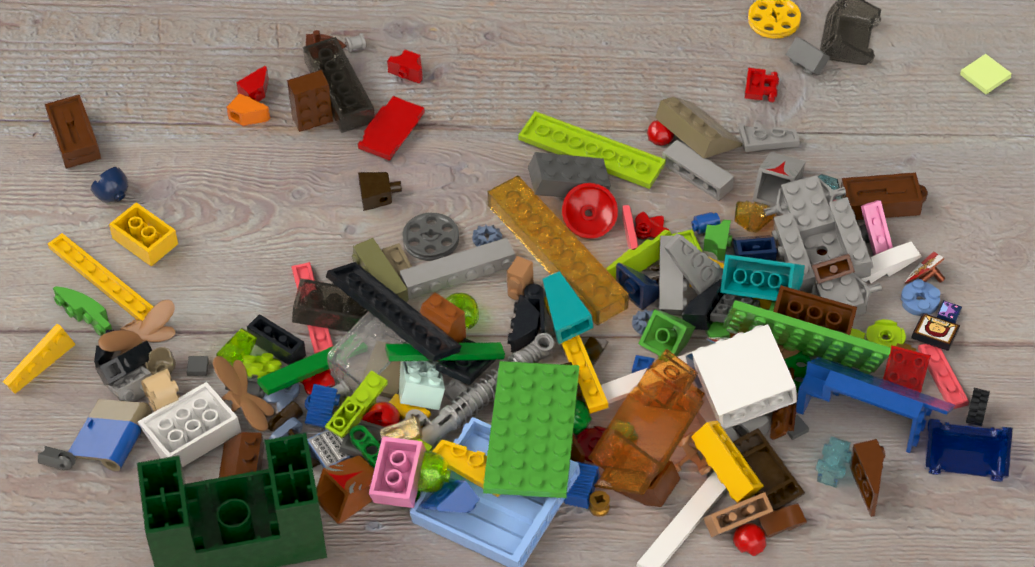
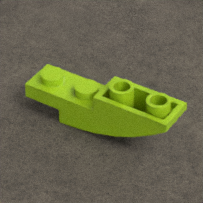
M371 370L352 396L346 398L326 424L325 429L340 438L346 436L353 427L358 425L369 408L376 403L377 397L388 384V380Z

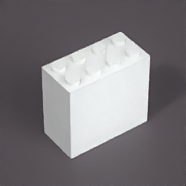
M768 324L756 326L746 333H737L733 338L727 340H719L709 347H700L692 353L697 375L716 420L723 429L797 402L796 386Z

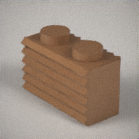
M517 256L512 265H510L509 270H507V293L510 298L519 300V295H524L525 287L534 283V263L532 261Z

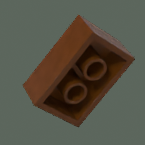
M322 70L287 80L292 118L299 132L333 122L329 84Z

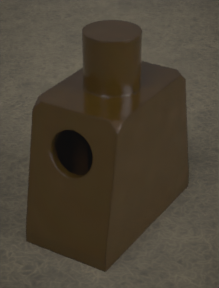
M358 172L363 211L389 205L392 203L391 193L402 192L401 181L390 182L387 172Z

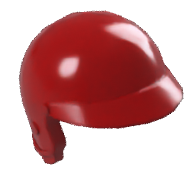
M379 402L369 408L362 420L397 431L400 423V413L393 404Z

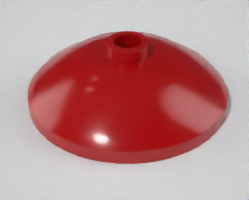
M584 183L574 187L566 195L562 204V217L565 225L573 234L585 239H595L604 236L613 228L618 217V206L614 196L608 189L599 184ZM589 210L592 215L586 216L585 211Z

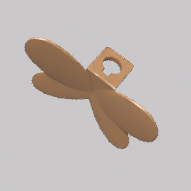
M162 300L149 311L143 321L135 319L121 327L118 331L103 334L98 340L100 348L108 352L121 351V355L146 340L148 342L169 340L175 335V330L164 325L174 313V303L171 300Z
M215 357L213 360L214 370L222 383L230 390L221 399L224 402L225 400L233 402L231 408L233 412L241 407L245 418L253 428L258 431H266L268 429V422L265 415L272 416L274 409L265 400L247 393V372L242 361H234L232 367L223 357Z

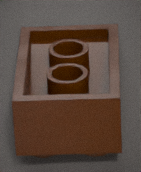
M877 439L853 444L850 470L870 517L875 516L883 459L885 458V450L883 446L879 445Z
M622 455L603 484L605 487L643 505L662 507L681 478L673 461Z

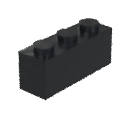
M259 314L247 326L249 341L268 353L273 354L287 365L306 357L304 341Z

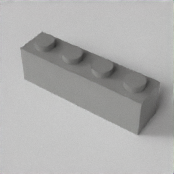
M676 140L663 151L662 158L666 159L665 167L716 200L720 201L733 189L734 176L731 173L723 170L714 162L706 158L703 159L686 144Z
M660 236L659 310L671 315H682L683 309L687 307V298H683V291H687V279H683L682 272L664 248L674 236Z

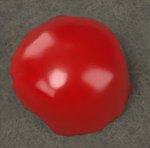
M658 120L653 121L647 129L648 140L655 145L664 146L669 144L674 138V133Z
M748 523L737 528L733 534V542L741 553L748 552L752 556H756L765 549L766 536L758 525Z

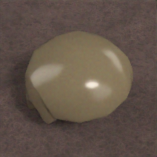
M159 347L149 353V362L145 364L146 369L152 375L168 369L171 374L176 362L170 349Z

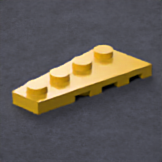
M56 324L7 376L3 383L16 394L76 344L59 324Z
M441 440L430 453V458L483 488L487 461L485 453L478 450L473 452L467 450L465 446Z

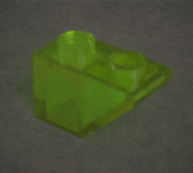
M241 328L216 353V356L223 357L233 367L234 361L240 360L243 362L244 356L251 354L257 337Z

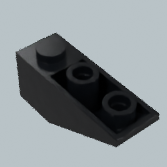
M146 340L95 369L104 385L110 384L149 362V353L152 351V348Z

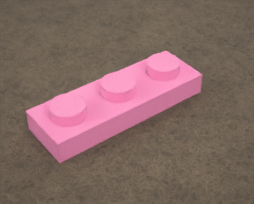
M877 200L862 205L861 210L873 255L893 248L881 201Z

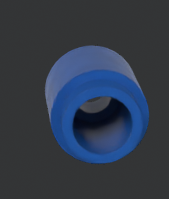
M712 212L694 216L693 221H691L693 231H696L698 234L705 233L707 225L720 224L718 214Z

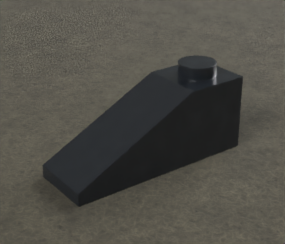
M719 279L692 299L686 309L683 310V320L694 325V330H709L713 321H710V314L722 296L726 295V293H720L722 279Z

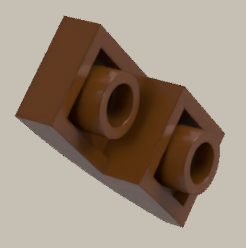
M799 503L781 508L759 518L768 538L807 523Z

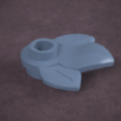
M293 384L270 395L265 393L263 400L267 403H277V410L280 412L299 395L300 384Z

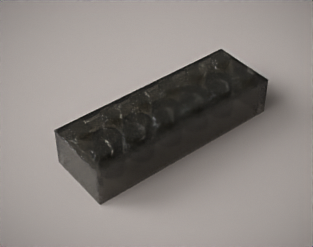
M333 37L304 46V61L310 73L322 70L329 84L332 116L341 133L369 125L373 118H375L374 107L337 38Z

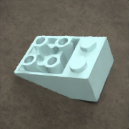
M401 361L399 399L401 404L435 410L440 409L445 387L442 373L435 370L437 361Z

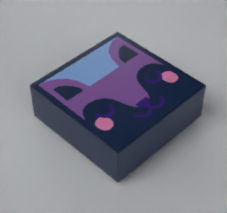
M943 300L937 318L956 324L962 306Z

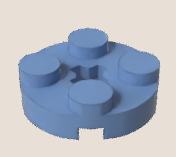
M916 279L903 288L901 293L902 306L907 312L916 316H921V313L930 315L939 307L940 290L932 284L924 282L922 279ZM918 296H921V297H923L925 300H923V299L917 300V297H918Z

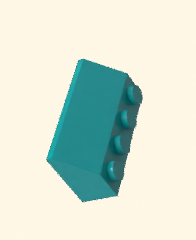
M725 254L720 293L776 301L780 286L796 290L801 288L805 265Z

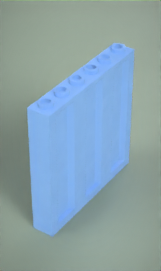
M472 417L469 423L464 425L460 437L456 438L453 443L465 446L467 450L477 452V450L484 452L487 456L491 425ZM570 460L567 492H569V489H571V486H573V483H575L580 474L579 463ZM441 465L438 470L433 472L429 484L422 489L420 498L415 502L414 508H410V515L414 524L507 567H523L565 498L504 494L496 497L493 494L483 493V488ZM449 478L466 480L480 498L476 503V507L469 513L434 511L420 507V504Z

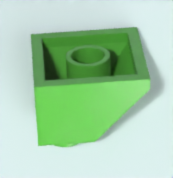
M654 309L638 344L660 357L670 360L677 357L688 344L695 326L679 317Z

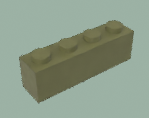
M374 238L354 245L353 262H356L405 302H408L407 287Z

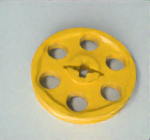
M757 0L749 9L748 23L754 32L763 37L773 39L784 38L792 35L800 25V10L790 0ZM782 4L784 7H776L775 5ZM760 6H765V7H767V9H763V10H762V9H759L758 7H760ZM792 13V14H795L796 16H795V17H789L787 14ZM756 17H757V18H761L762 20H761V21H755V20H753V18H756ZM788 25L790 26V28L785 29L782 26ZM771 27L773 28V30L768 31L765 28Z

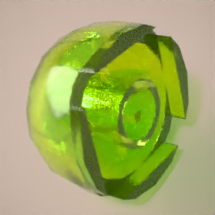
M458 292L446 298V300L465 312V326L468 330L477 324L479 320V307L472 296L467 293Z
M426 450L417 491L426 493L437 492L443 487L445 482H449L451 470H447L448 463L441 454Z

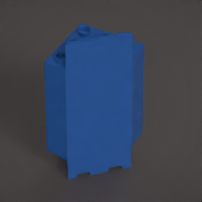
M818 356L817 359L814 358L807 364L806 375L799 387L796 412L803 415L812 396L829 402L832 395L839 396V394H843L913 419L906 450L907 453H910L912 447H917L919 443V434L921 431H924L927 420H925L926 416L930 417L932 410L947 415L954 409L955 404Z

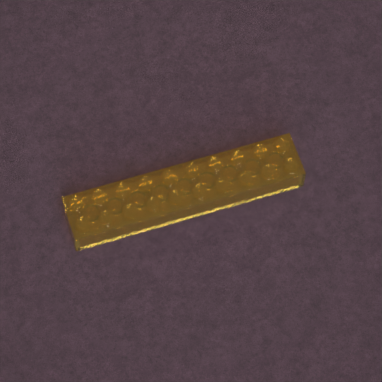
M519 175L487 191L489 208L550 275L558 271L561 272L582 303L592 310V321L597 326L628 309V292L547 205L534 194V191Z

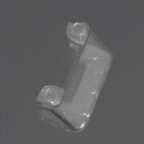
M368 311L330 350L327 362L334 381L339 384V381L344 380L348 389L355 392L371 370L380 375L392 362L388 361L385 351L386 344L409 343L400 338L399 335Z

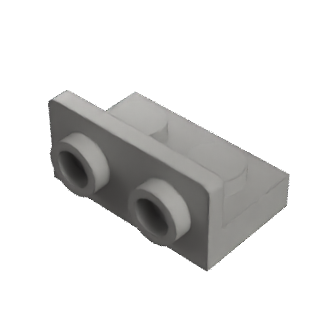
M140 366L108 384L110 391L118 397L119 401L135 402L145 396L141 381L152 374L146 368Z

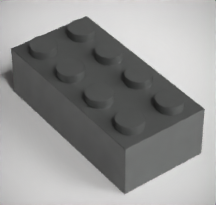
M535 152L528 165L535 195L566 197L571 189L584 183L599 184L608 190L611 187L604 159Z

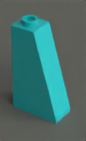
M560 271L543 278L544 290L559 344L594 328L591 313Z

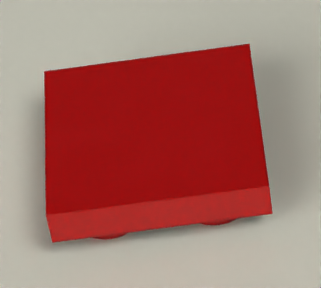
M892 345L883 379L921 392L931 355Z

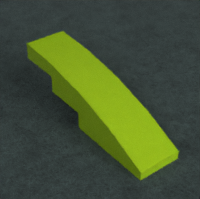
M664 230L655 239H647L635 250H627L603 270L609 285H616V264L619 262L641 272L660 259V236H672L671 232Z

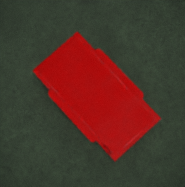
M393 96L386 106L381 107L364 130L363 140L358 142V149L390 161L425 113V108Z

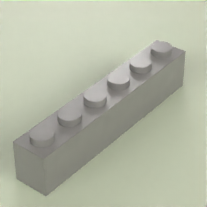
M504 238L401 270L400 279L408 289V299L420 297L430 292H436L446 287L455 286L462 282L509 269L512 262H514L515 253L508 239Z

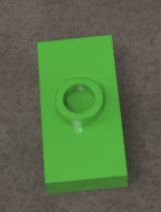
M723 219L719 225H707L703 251L714 253L717 256V260L725 261L727 246L731 247L732 235H729L731 220Z

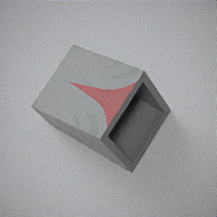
M770 152L759 167L752 201L772 207L776 205L781 185L802 179L806 161Z

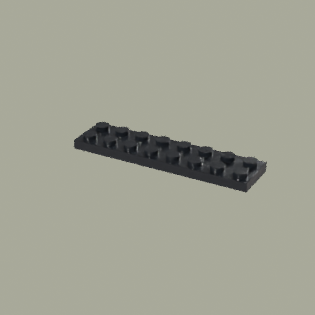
M356 262L327 271V279L431 362L460 352L461 345Z

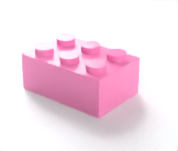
M382 436L369 495L374 503L414 508L427 452L422 441Z

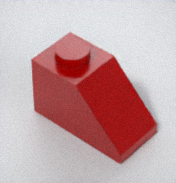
M263 66L236 82L238 94L248 96L257 102L264 99L269 82L267 67Z

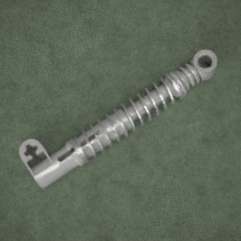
M547 333L538 334L535 340L524 349L511 354L508 357V362H510V358L511 362L537 363L540 359L548 357L554 345L552 336ZM539 344L545 345L546 348H542ZM492 369V376L486 374V380L481 378L480 383L474 384V388L469 387L468 393L463 392V397L458 396L457 401H452L451 406L446 405L432 421L420 410L412 409L408 411L403 422V430L406 434L410 435L412 440L418 437L433 446L450 431L459 429L461 424H465L467 419L470 420L472 418V415L478 414V410L481 411L484 406H488L489 401L493 402L495 400L494 392L496 391L498 372Z

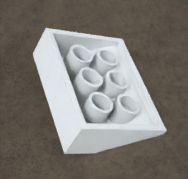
M207 382L179 397L178 401L166 405L138 421V424L160 458L179 455L182 467L241 433L238 417Z

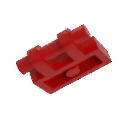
M748 68L745 99L763 100V95H767L768 101L774 102L778 95V73L772 72L771 75H766V69Z

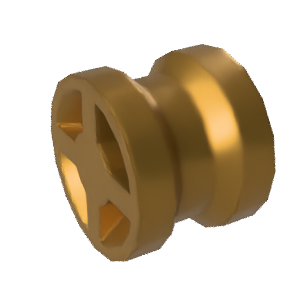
M601 490L595 491L590 495L589 509L591 514L597 517L605 516L610 510L609 495Z

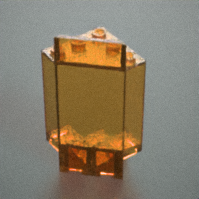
M665 349L647 368L640 381L630 390L588 456L595 465L604 469L593 487L644 495L653 479L665 468L705 402L702 400L705 393L692 384L698 372L669 350Z

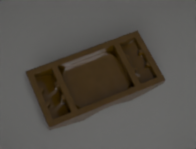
M759 428L733 441L763 484V487L754 496L765 492L773 512L805 494Z

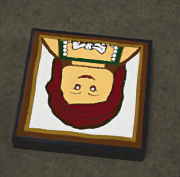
M923 313L911 338L949 351L959 332L960 325Z

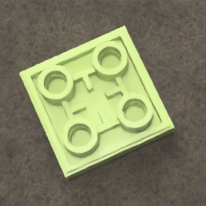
M984 54L960 71L962 77L985 94H988L1010 79L1012 75L1011 72L987 54Z

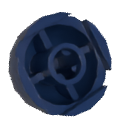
M112 167L100 175L102 179L98 183L95 180L91 185V192L99 200L106 203L119 202L126 196L128 179L120 168Z

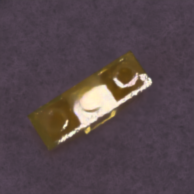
M747 200L746 202L738 201L736 203L735 222L748 232L757 233L773 220L776 215L765 216L764 208H769V206L764 203L760 205L757 202L751 203Z

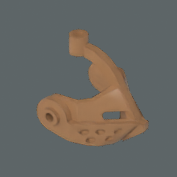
M690 432L678 439L677 445L683 447L686 456L674 465L677 472L682 470L681 466L688 459L697 465L701 475L707 474L712 470V467L707 464L704 455L702 454L703 459H700L697 453L699 450L689 445V443L695 445L691 436L696 432Z

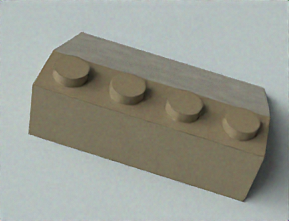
M674 96L661 100L655 118L703 159L742 146V142L694 103Z

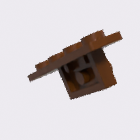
M792 367L788 368L792 379L794 380L795 370ZM797 402L773 411L770 438L772 440L786 435L787 431H794Z

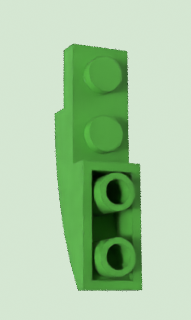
M58 286L53 288L55 294L53 298L56 304L63 306L69 317H74L78 322L84 319L88 325L91 324L99 336L105 334L106 330H112L111 324L108 322L106 309L97 301L72 289Z

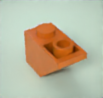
M240 93L227 106L228 119L242 126L270 120L268 106Z

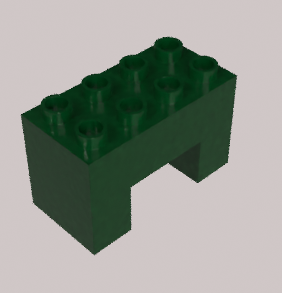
M302 433L264 440L269 469L187 484L179 455L138 462L137 469L145 534L154 567H280L327 558L307 434Z

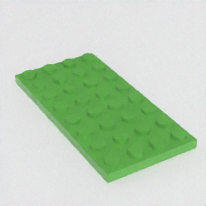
M736 300L723 323V328H727L728 332L734 334L738 332L746 333L756 326L768 324L776 343L782 345L784 349L789 351L797 349L802 351L803 355L809 357L819 356L850 368H857L859 371L867 374L874 373L889 356L891 350L890 347Z
M500 361L483 493L567 498L579 380L578 365Z

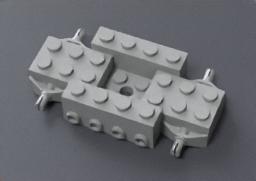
M818 175L782 184L778 192L776 205L764 208L765 216L777 214V217H774V231H771L775 242H778L779 247H777L779 257L783 258L784 262L805 265L803 284L799 291L857 307L855 316L865 314L869 296L873 292L882 290L880 282L867 285L862 280V278L871 276L873 262L871 257H869L866 243L863 241L860 227L856 222L855 214L848 198L835 200V197L846 195L845 188L833 190L818 178ZM820 249H824L827 251V253L825 255H819L817 251ZM849 253L855 273L817 284L811 265Z

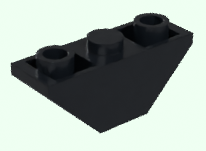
M519 295L518 302L514 303V314L516 315L515 318L512 317L511 329L513 331L508 334V344L511 345L512 353L529 345L535 340L539 332L540 312L524 295Z

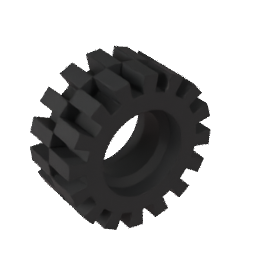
M974 388L966 423L982 426L990 391Z

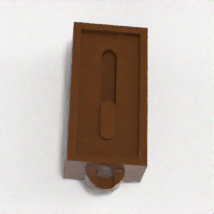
M80 94L45 104L47 116L66 169L101 159L99 147Z
M916 172L842 178L841 188L844 187L846 190V195H841V199L848 198L856 220H864L861 210L862 205L877 200L881 201L885 218L921 215L923 202L926 201L928 196L926 187L919 185Z

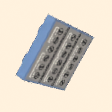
M325 430L307 439L309 447L323 468L354 457L339 452L344 437L340 438L329 430Z

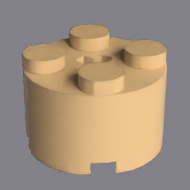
M168 369L141 381L143 391L150 401L149 405L153 412L179 400L180 396L176 394L179 388L175 380L171 381L172 378Z

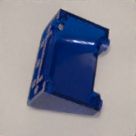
M929 419L926 430L925 469L929 470V474L941 475V472L983 476L991 477L990 480L996 482H1003V478L1009 477L1013 428L1002 427V429H996L995 431V427L981 428L949 424L950 422H945L942 425L938 419Z

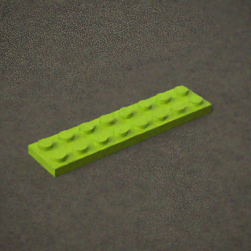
M536 111L518 135V140L555 154L604 159L608 174L648 189L651 188L666 164V159Z

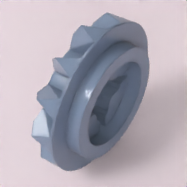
M485 224L484 227L478 226L477 230H473L472 241L477 247L502 239L500 228H495L494 225L488 226ZM486 233L489 234L488 240L485 238Z
M645 308L644 311H638L636 315H633L632 326L637 333L643 335L647 326L645 319L648 318L650 320L654 309L647 311Z

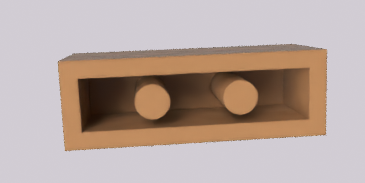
M764 492L715 512L703 519L712 538L773 512V509Z

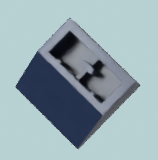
M761 235L732 238L735 256L776 261L777 250L773 236Z

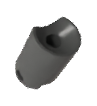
M44 446L45 450L38 454L39 464L61 470H70L76 462L75 456L71 452Z

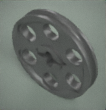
M440 213L417 215L409 220L403 229L405 249L409 254L421 260L433 261L449 256L454 252L459 243V230L456 223L448 216ZM435 220L436 223L430 225L427 224V221ZM413 227L420 228L417 232H413L410 229ZM450 227L452 230L445 232L443 228ZM413 241H417L419 243L417 246L410 245V243ZM445 241H449L452 243L449 246L442 245V243ZM432 248L435 252L427 253L426 250Z

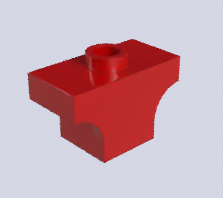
M404 50L401 55L390 56L387 60L388 73L419 84L422 81L420 54Z

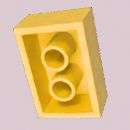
M137 202L109 224L112 239L149 266H153L178 245L176 230Z

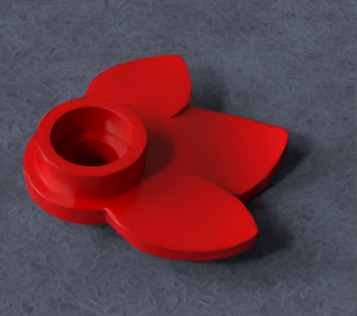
M643 211L635 218L636 237L640 239L656 238L664 230L669 231V229L663 227L664 216L649 218Z
M334 367L300 381L304 385L305 392L311 395L314 384L326 387L335 386L334 378L330 375L334 371Z

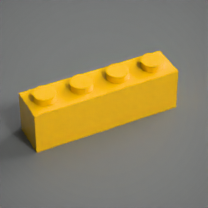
M718 421L705 423L691 436L696 448L702 452L707 464L714 469L718 475V480L725 485L730 497L737 503L751 498L763 487V484Z

